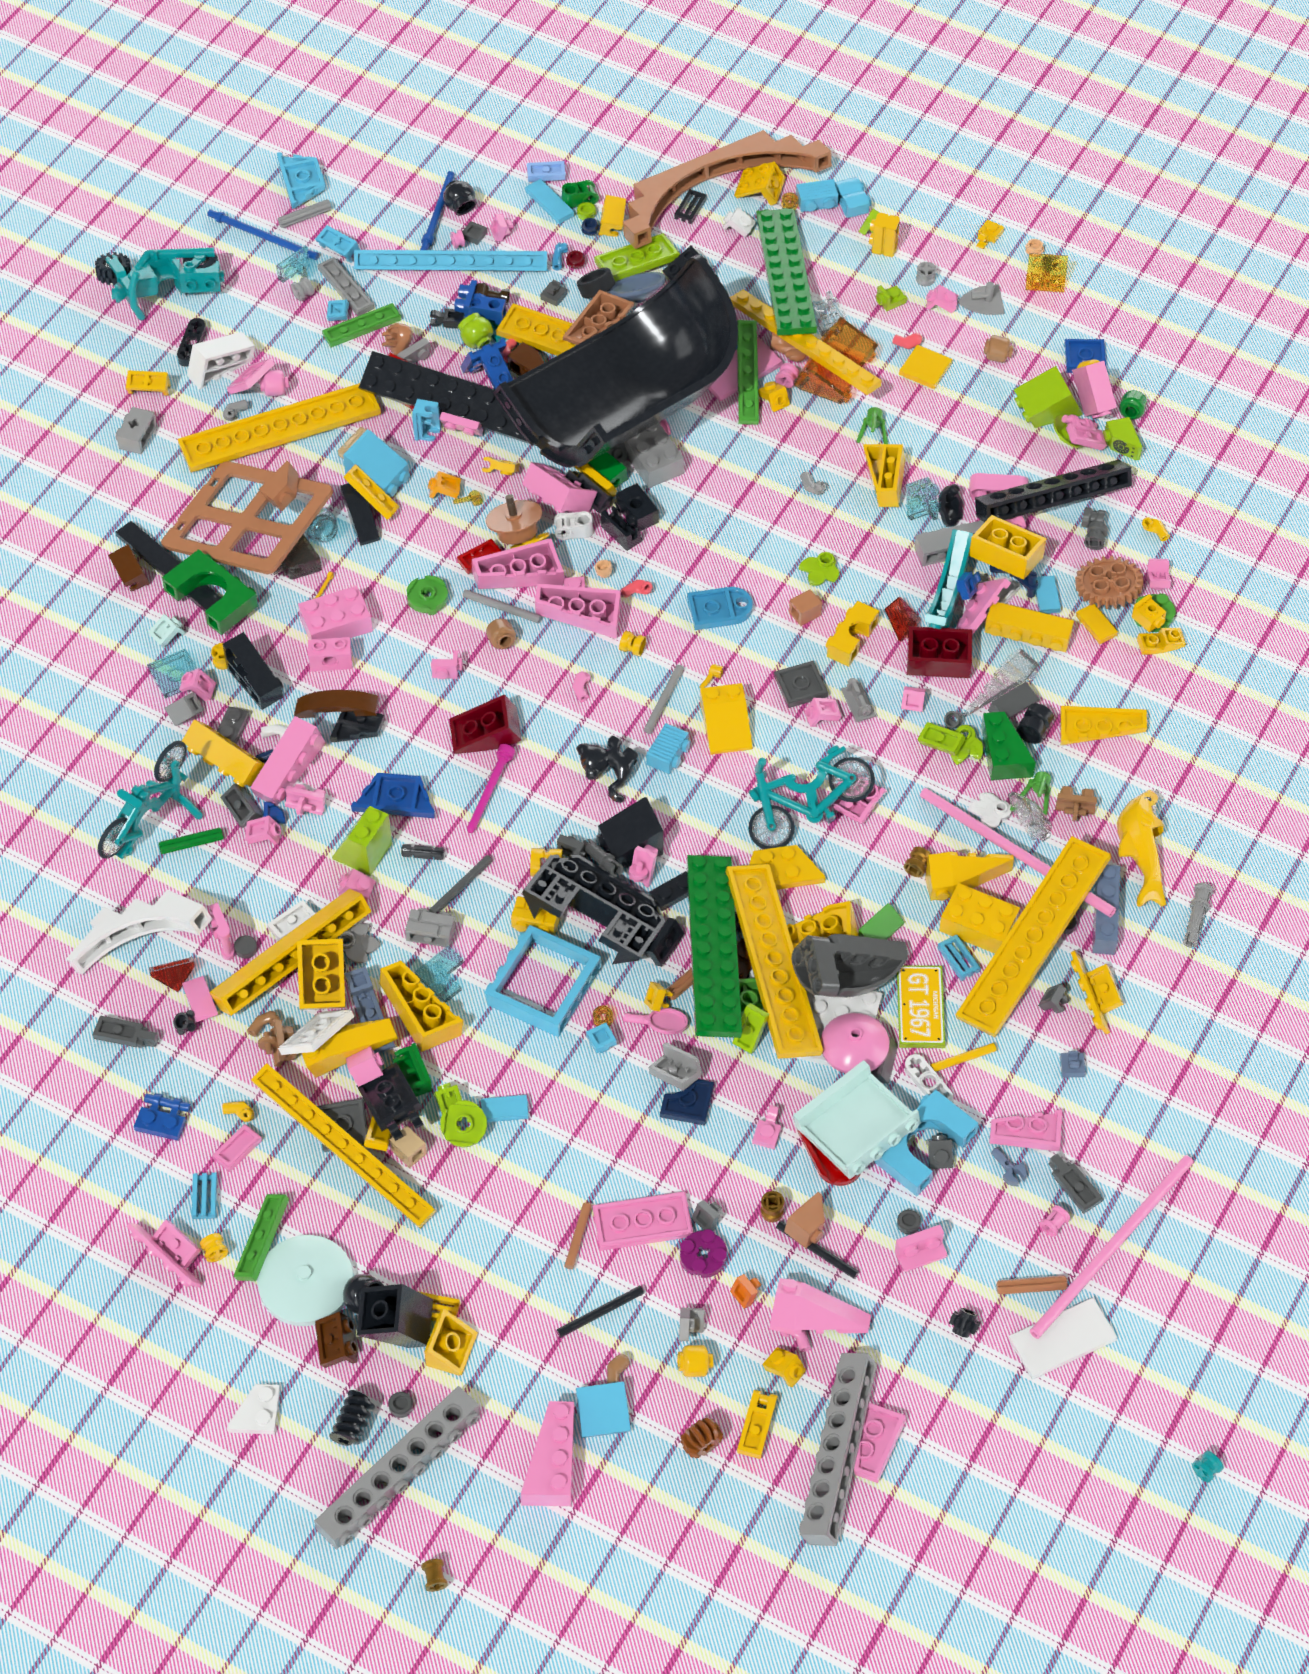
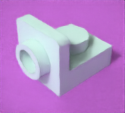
M165 614L148 631L150 636L162 647H165L178 632L182 635L186 632L181 628L183 625L181 621L175 616L170 618Z

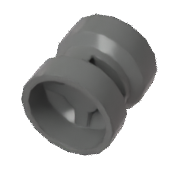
M1085 507L1081 527L1088 528V524L1093 521L1103 523L1106 511H1093L1092 508Z
M1099 521L1089 523L1084 540L1085 546L1091 550L1102 549L1105 544L1108 527Z

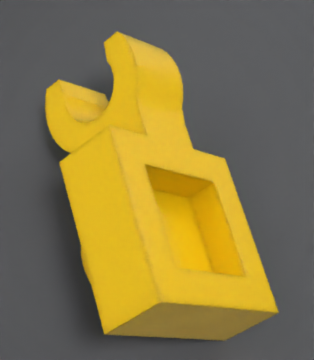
M987 220L978 230L977 239L980 241L976 247L984 249L989 241L995 243L1003 234L1004 226Z
M490 456L483 458V460L490 462L489 468H482L483 472H491L496 469L500 470V474L512 475V473L519 471L520 463L501 459L497 460Z

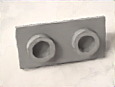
M850 678L847 681V687L841 688V691L855 721L859 722L876 717L862 684L855 680V678Z

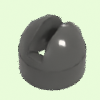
M949 711L944 717V723L949 728H958L963 722L962 715L957 711Z

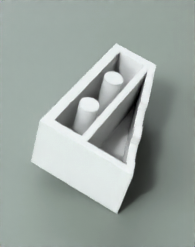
M243 332L192 345L187 377L201 390L205 387L204 384L212 379L217 381L221 379V374L227 371L233 372L251 362L255 345Z

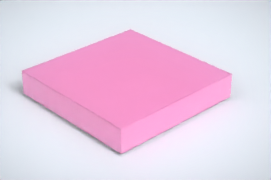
M266 359L251 364L227 387V391L231 395L250 389L275 365L271 359Z

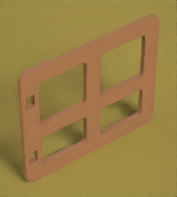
M226 461L221 463L213 472L206 485H203L177 519L178 521L163 537L161 544L166 550L191 555L199 549L204 554H209L215 562L263 574H272L278 569L330 499L333 489L329 484L298 477L297 492L312 495L313 497L291 525L257 518L268 503L260 491H258L242 513L208 506L230 477L264 484L275 473ZM215 480L218 481L215 486H211ZM198 519L232 526L217 546L183 539ZM181 524H185L181 530H177ZM247 531L281 538L267 558L232 551Z

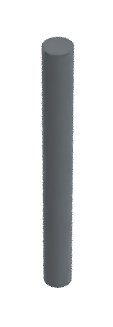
M486 855L429 911L439 913L493 861L492 858Z

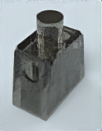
M304 534L278 569L272 573L273 575L284 571L288 578L293 580L322 571L320 557Z

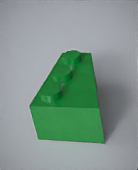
M983 713L981 731L990 780L1033 777L1036 762L1006 713Z

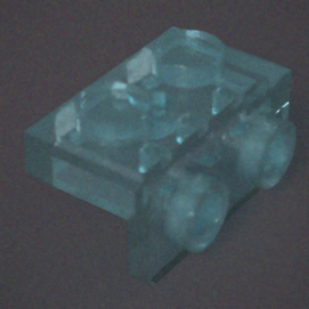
M929 477L906 484L907 517L910 520L928 514L933 520L938 519L939 503L937 495H939V489Z

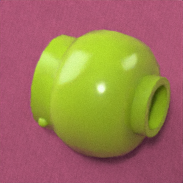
M479 313L467 316L458 325V329L461 331V339L469 348L478 347L482 349L483 346L490 344L492 341L493 327Z

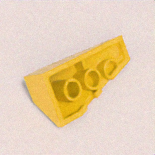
M957 852L928 855L925 881L930 901H943L951 898L958 883L973 889L1012 871L1014 856L988 854L985 857H977L976 853L958 856Z
M851 901L827 905L822 908V912L813 916L808 914L803 917L804 920L794 925L787 924L793 948L808 935L826 938L834 934L859 936Z
M390 1018L344 1025L315 1052L302 1053L306 1067L317 1078L346 1064L347 1057L370 1046L375 1050L398 1039Z

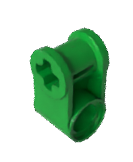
M591 180L565 183L562 186V200L570 208L578 207L584 202L596 204L599 196L595 192V184Z

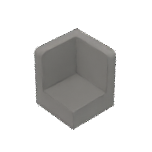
M194 692L165 707L175 726L204 711Z

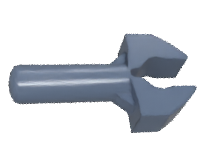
M994 1148L991 1154L1006 1170V1173L1003 1175V1180L1006 1184L1018 1187L1019 1181L1012 1173L1020 1175L1021 1179L1025 1182L1026 1167L1022 1163L1019 1165L1012 1164L999 1148Z

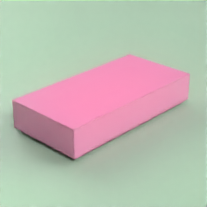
M244 1124L212 1157L228 1172H231L262 1142V1137Z

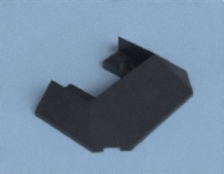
M550 855L522 892L534 919L542 909L560 918L568 906L607 927L602 933L599 942L618 952L612 965L639 961L666 922L663 915H659L656 909L658 904L653 897L622 879L613 877L608 871H604L580 855H570L569 858Z

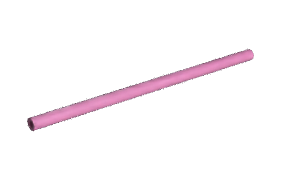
M924 788L921 791V798L1042 875L1046 876L1051 867L928 788ZM1091 892L1084 899L1086 903L1108 917H1112L1116 912L1115 907Z
M1184 1155L1030 1329V1334L1033 1337L1039 1339L1184 1175L1194 1163L1191 1157Z

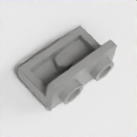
M667 1042L662 1045L664 1055L648 1067L649 1074L683 1091L702 1076L698 1057Z

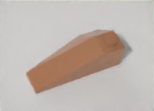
M599 290L564 334L563 340L576 345L582 343L626 317L633 308L634 302Z

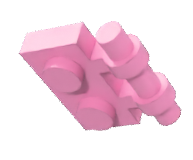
M1073 414L1069 416L1063 415L1062 422L1068 425L1066 429L1071 443L1098 450H1103L1107 446L1102 430L1097 429L1098 425L1096 422L1088 418L1080 419Z

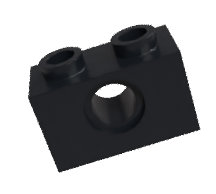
M638 483L616 493V509L626 517L630 527L633 526L634 529L637 528L643 531L659 523L657 507Z

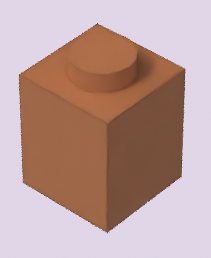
M809 589L789 600V613L800 626H803L821 616L822 600Z

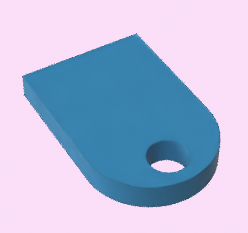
M724 587L687 593L694 630L740 624L746 621L752 613L753 602L748 592L738 587ZM745 602L747 603V605L741 607L738 606L737 603Z

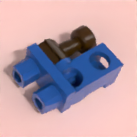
M471 280L470 285L460 284L458 295L460 298L466 299L456 298L454 309L456 312L464 313L465 318L473 313H479L481 317L493 320L495 324L500 325L506 315V305L509 303L510 290L502 289L501 292L489 290L486 283H477V280Z

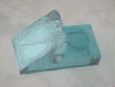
M307 246L302 247L276 265L277 276L282 283L297 273L302 277L308 278L310 260Z

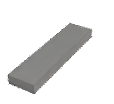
M335 257L318 264V270L342 299L348 300L349 307L357 316L374 309V303Z

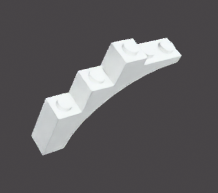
M168 889L154 905L135 898L122 914L103 907L90 922L93 929L66 959L77 973L83 975L98 959L129 940L154 932L170 930L185 931L199 935L211 922L212 917L204 905Z

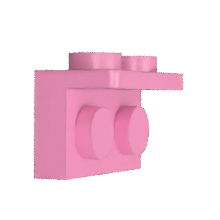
M941 1225L896 1240L895 1254L904 1272L947 1257V1252L942 1243L944 1231Z

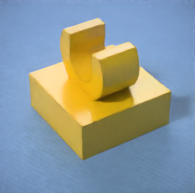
M650 981L644 1003L651 1010L660 1012L661 1007H669V1004L663 1001L664 997L672 996L673 994L668 989H664L659 983Z

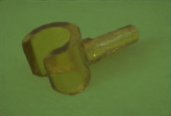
M472 490L469 496L453 499L454 504L471 501L474 506H479L483 503L481 495L477 490Z

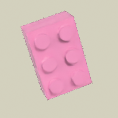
M357 585L298 603L300 620L309 640L353 638L373 631L371 615Z

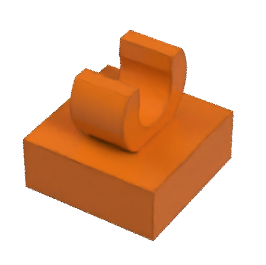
M743 1274L736 1278L730 1292L745 1309L752 1305L758 1293L756 1288L761 1287L762 1284L757 1278L749 1280Z

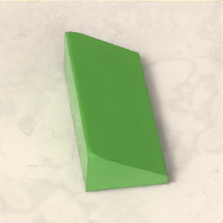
M887 903L859 929L858 934L860 937L887 940L905 922L892 905Z

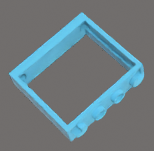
M529 925L525 932L522 931L519 935L516 947L509 951L504 966L501 965L498 968L494 982L489 983L486 987L487 1005L559 1037L601 969V956ZM532 942L585 965L554 1017L500 993Z

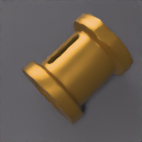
M431 1559L421 1564V1569L425 1571L427 1584H425L426 1591H440L448 1586V1582L443 1576L442 1567L444 1562L442 1559Z

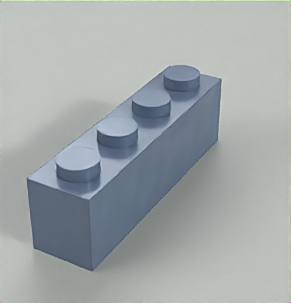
M1106 865L1095 882L1094 894L1115 907L1116 912L1112 917H1108L1094 908L1092 953L1115 955L1118 943L1120 866Z

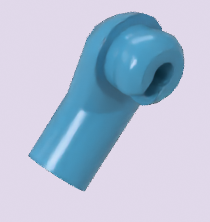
M559 242L555 246L552 268L556 271L562 268V254L568 252V244L565 242Z

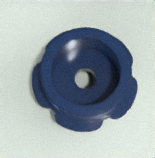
M587 218L582 222L581 231L585 235L592 236L599 231L600 226L596 219Z

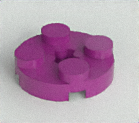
M706 1229L694 1232L681 1242L680 1262L687 1273L701 1275V1278H709L717 1275L723 1269L727 1259V1247L721 1237L712 1230ZM700 1250L708 1251V1258L704 1259L703 1256L698 1257L697 1255Z

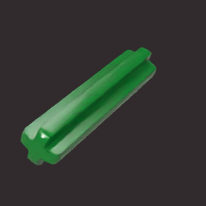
M218 827L160 841L158 845L161 854H166L223 840L224 836L222 829Z

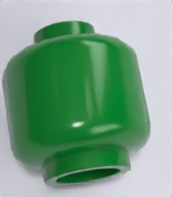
M1137 390L1127 391L1122 396L1119 404L1121 415L1125 418L1130 417V420L1139 419L1146 409L1147 399L1145 395Z

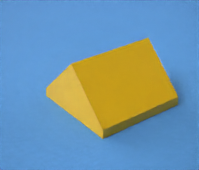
M441 1309L424 1351L426 1366L458 1376L462 1375L478 1332L447 1310Z

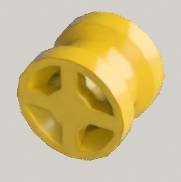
M218 643L211 649L213 665L217 669L225 670L227 666L223 643Z
M220 1233L210 1234L199 1243L201 1249L206 1252L205 1258L207 1262H217L228 1255L229 1251L227 1246L223 1245L224 1240Z

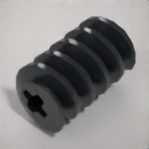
M349 1390L347 1393L348 1397L344 1400L345 1406L341 1407V1414L337 1416V1423L333 1425V1432L329 1435L332 1441L345 1446L360 1444V1440L355 1436H363L364 1431L359 1426L367 1427L368 1423L363 1418H371L372 1415L367 1409H375V1405L370 1402V1399L365 1394L356 1390Z

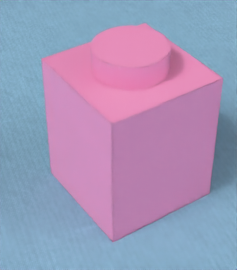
M371 1046L346 1058L348 1070L358 1087L383 1075L381 1066L384 1065L382 1057L378 1052L374 1053Z

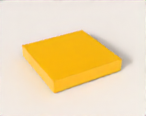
M917 345L899 370V375L935 389L951 366L952 359Z

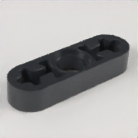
M194 318L187 325L177 351L178 363L181 366H189L192 345L187 344V342L196 340L195 344L203 342L207 332L206 323L201 318Z

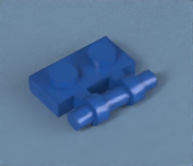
M146 1093L144 1102L152 1105L150 1109L141 1107L133 1126L134 1130L179 1141L186 1123V1118L179 1116L180 1111L189 1112L191 1104L183 1102L179 1098H174L173 1100L164 1098L162 1094L155 1093L151 1095ZM161 1106L171 1108L170 1113L159 1110Z

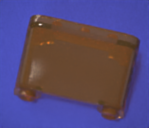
M842 317L820 339L861 367L867 361L870 363L877 354L874 351L878 344ZM810 357L793 384L799 390L838 404L847 403L853 395L851 393V384Z

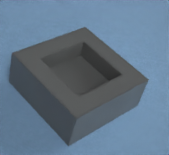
M470 221L462 231L464 239L478 245L487 234V227Z

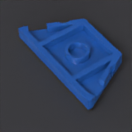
M377 773L373 777L372 782L363 789L361 797L351 804L353 812H365L371 806L389 815L435 819V811L431 806L421 776Z

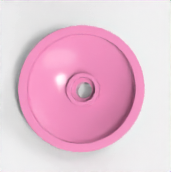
M862 1013L843 1014L831 1020L824 1028L821 1035L822 1054L829 1065L842 1073L849 1072L863 1060L870 1065V1070L873 1071L885 1061L888 1055L889 1037L884 1026L875 1018Z

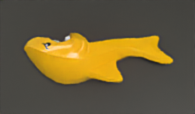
M1150 789L1129 801L1118 817L1117 833L1120 839L1118 855L1119 857H1132L1144 875V885L1137 896V906L1141 907L1151 900L1164 907L1166 900L1154 840L1155 837L1163 833L1164 824L1154 814L1158 796Z

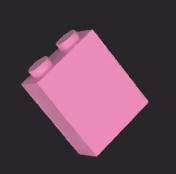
M1104 361L1072 370L1084 416L1092 415V418L1111 414L1110 409L1117 408Z

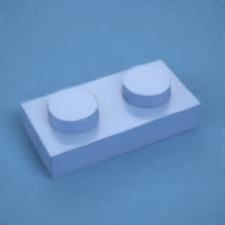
M564 161L527 163L528 182H535L539 179L542 181L566 180Z

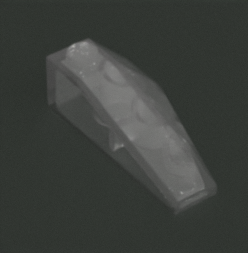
M1021 648L1012 652L993 674L995 676L985 684L983 693L980 692L962 715L967 717L1024 681H1031L1038 673L1035 669L1040 664Z

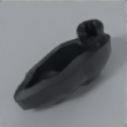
M956 484L946 486L938 497V512L946 527L954 526L962 518L963 501L958 493L960 488Z

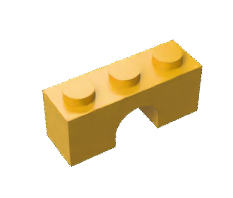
M859 601L853 607H849L844 621L838 623L834 636H830L826 642L827 657L849 667L859 653L860 639L852 635L861 634L869 638L878 624L879 610Z

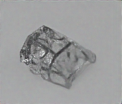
M1012 791L1009 793L1010 804L1014 808L1013 812L1020 824H1025L1024 828L1030 839L1033 841L1040 838L1042 842L1049 839L1052 824L1040 806L1031 799Z

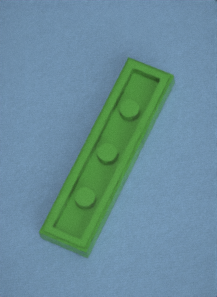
M391 303L322 330V335L330 348L401 321V315L394 304Z
M266 1195L233 1275L237 1281H257L288 1204L289 1198L286 1195Z

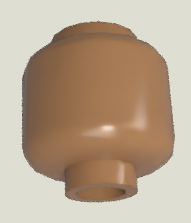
M992 335L990 339H986L983 354H986L987 360L1003 363L1007 357L1011 358L1013 346H1010L1009 338Z
M495 619L486 628V636L491 645L496 649H506L516 640V632L511 623L506 619Z

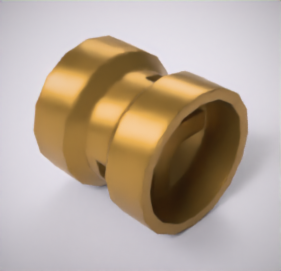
M914 847L910 853L911 858H908L904 864V870L911 876L922 877L926 871L928 855L931 853L925 848Z
M769 1191L762 1196L760 1213L767 1222H778L783 1217L785 1200L781 1193Z

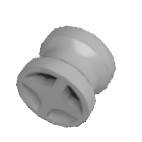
M931 262L920 263L917 266L916 282L921 286H931L935 282L936 266Z
M303 277L300 279V282H294L290 285L293 295L299 301L304 300L307 295L311 296L314 294V288L307 277Z

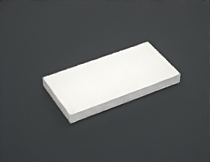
M1094 1298L1064 1310L1039 1339L1030 1334V1329L1034 1325L1018 1331L1008 1338L1032 1380L1117 1341L1115 1332Z

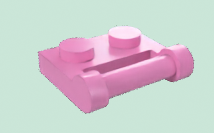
M217 902L209 906L210 916L212 917L210 929L214 939L220 940L223 959L231 960L235 956V951L229 938L231 935L230 928Z

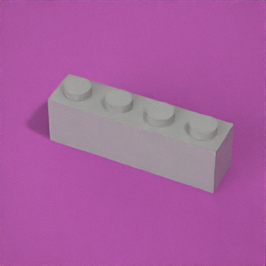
M979 520L967 524L963 523L958 526L916 535L914 548L922 567L945 562L953 529L975 533L985 522Z

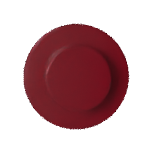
M571 251L566 257V264L571 268H580L585 264V257L580 251Z

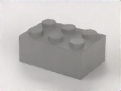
M660 423L624 442L628 460L648 489L684 474V457Z

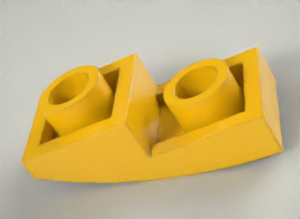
M1161 628L1159 633H1139L1136 638L1142 655L1165 653L1183 648L1186 645L1180 628Z

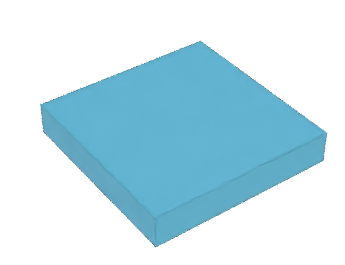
M624 1382L576 1388L582 1438L631 1432Z

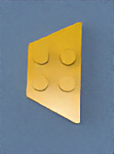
M797 845L753 851L749 865L769 864L777 890L825 883V875Z

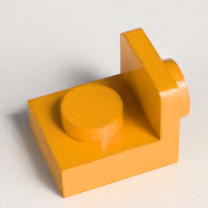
M438 471L435 477H431L429 480V497L434 498L438 492L457 498L460 492L461 478Z

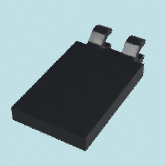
M395 1062L382 1070V1076L359 1087L357 1086L381 1131L389 1129L396 1141L403 1137L397 1125L409 1118L415 1129L424 1124L417 1111L422 1109V1106L398 1064Z

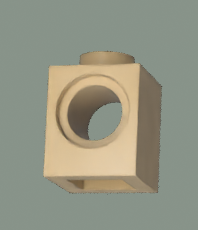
M405 1126L400 1130L403 1137L395 1141L393 1136H391L389 1140L391 1151L408 1168H411L427 1154L426 1143L408 1126Z

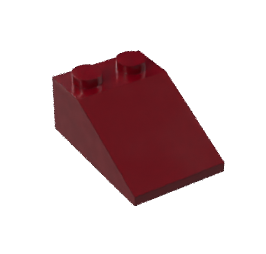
M505 694L449 719L453 752L455 754L495 750L501 744L513 745L522 741L517 707Z

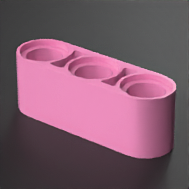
M975 473L970 476L969 496L975 500V497L1028 484L1029 482L1026 477L1020 475Z

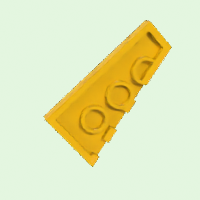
M1061 706L1060 745L1143 733L1147 730V710Z

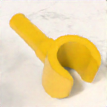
M712 664L706 679L699 688H705L713 677L720 679L723 674V667Z

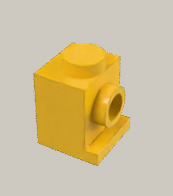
M1150 594L1134 604L1132 618L1148 632L1155 628H1160L1165 623L1166 611L1152 600Z

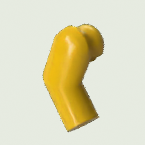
M1150 517L1142 520L1143 528L1146 531L1156 533L1160 541L1163 542L1169 539L1170 535L1160 520Z

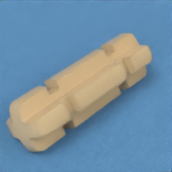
M360 427L356 434L354 433L338 449V456L343 458L344 453L359 439L366 429Z

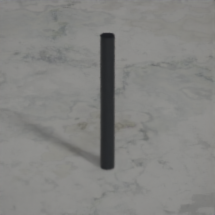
M780 1220L776 1229L786 1234L784 1232L786 1223ZM812 1243L807 1247L808 1250L851 1278L856 1279L859 1271L817 1243Z
M639 1285L556 1329L558 1336L562 1338L643 1295L644 1290Z

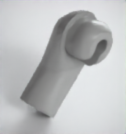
M246 399L228 404L223 412L224 419L232 421L239 411L248 409Z
M803 472L800 475L806 491L816 495L824 493L826 484L823 481L813 482L809 472Z

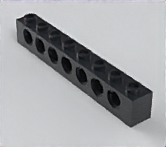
M1118 459L975 497L976 517L983 522H986L991 515L1006 520L1132 486L1131 466Z

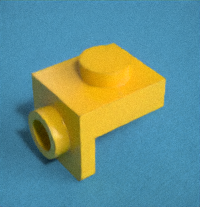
M771 381L758 389L759 397L769 401L771 411L776 412L790 405L785 386Z
M776 1347L762 1364L766 1371L783 1377L789 1387H793L806 1372L798 1355Z

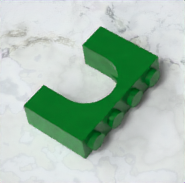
M199 549L162 577L164 591L177 601H180L195 588L202 585H216L226 591L224 596L205 611L207 625L220 635H223L258 607L257 593L253 588L244 585L239 577L230 574L223 565L217 564L209 554H204Z

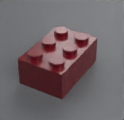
M909 626L906 675L970 678L972 667V629H936L932 627Z

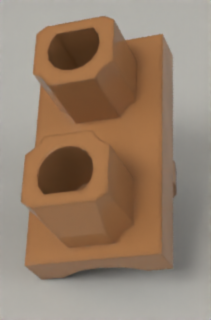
M1062 786L1060 793L1057 795L1055 810L1064 811V814H1071L1072 821H1077L1078 815L1095 814L1097 797H1094L1093 789H1083L1081 795H1074L1073 788Z
M274 1020V1027L269 1032H264L263 1037L258 1040L259 1049L265 1050L266 1054L273 1055L274 1067H281L283 1061H292L297 1055H281L278 1049L280 1045L294 1034L292 1026H282V1020Z

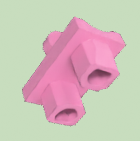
M296 784L294 787L287 786L285 807L296 809V814L300 816L304 812L323 815L325 805L324 790L308 791L301 784Z
M646 845L644 848L640 846L635 848L632 865L628 871L629 879L641 882L646 887L651 885L658 854L657 848Z

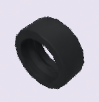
M609 268L591 271L577 281V287L583 298H592L599 290L607 292L615 285V279Z

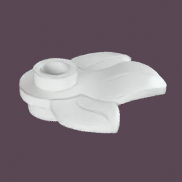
M980 793V800L973 802L968 807L970 813L982 817L980 822L991 829L998 827L1001 821L1006 820L1011 815L1010 804L999 800L996 795L991 793Z

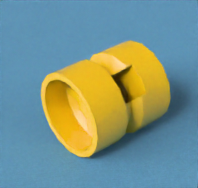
M531 848L530 876L534 877L541 868L542 858L548 859L550 855H559L560 858H563V849H550L546 852L544 848Z

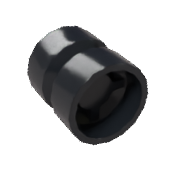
M1033 703L1026 710L1016 731L1024 741L1038 744L1042 741L1047 728L1051 725L1054 715L1046 706Z

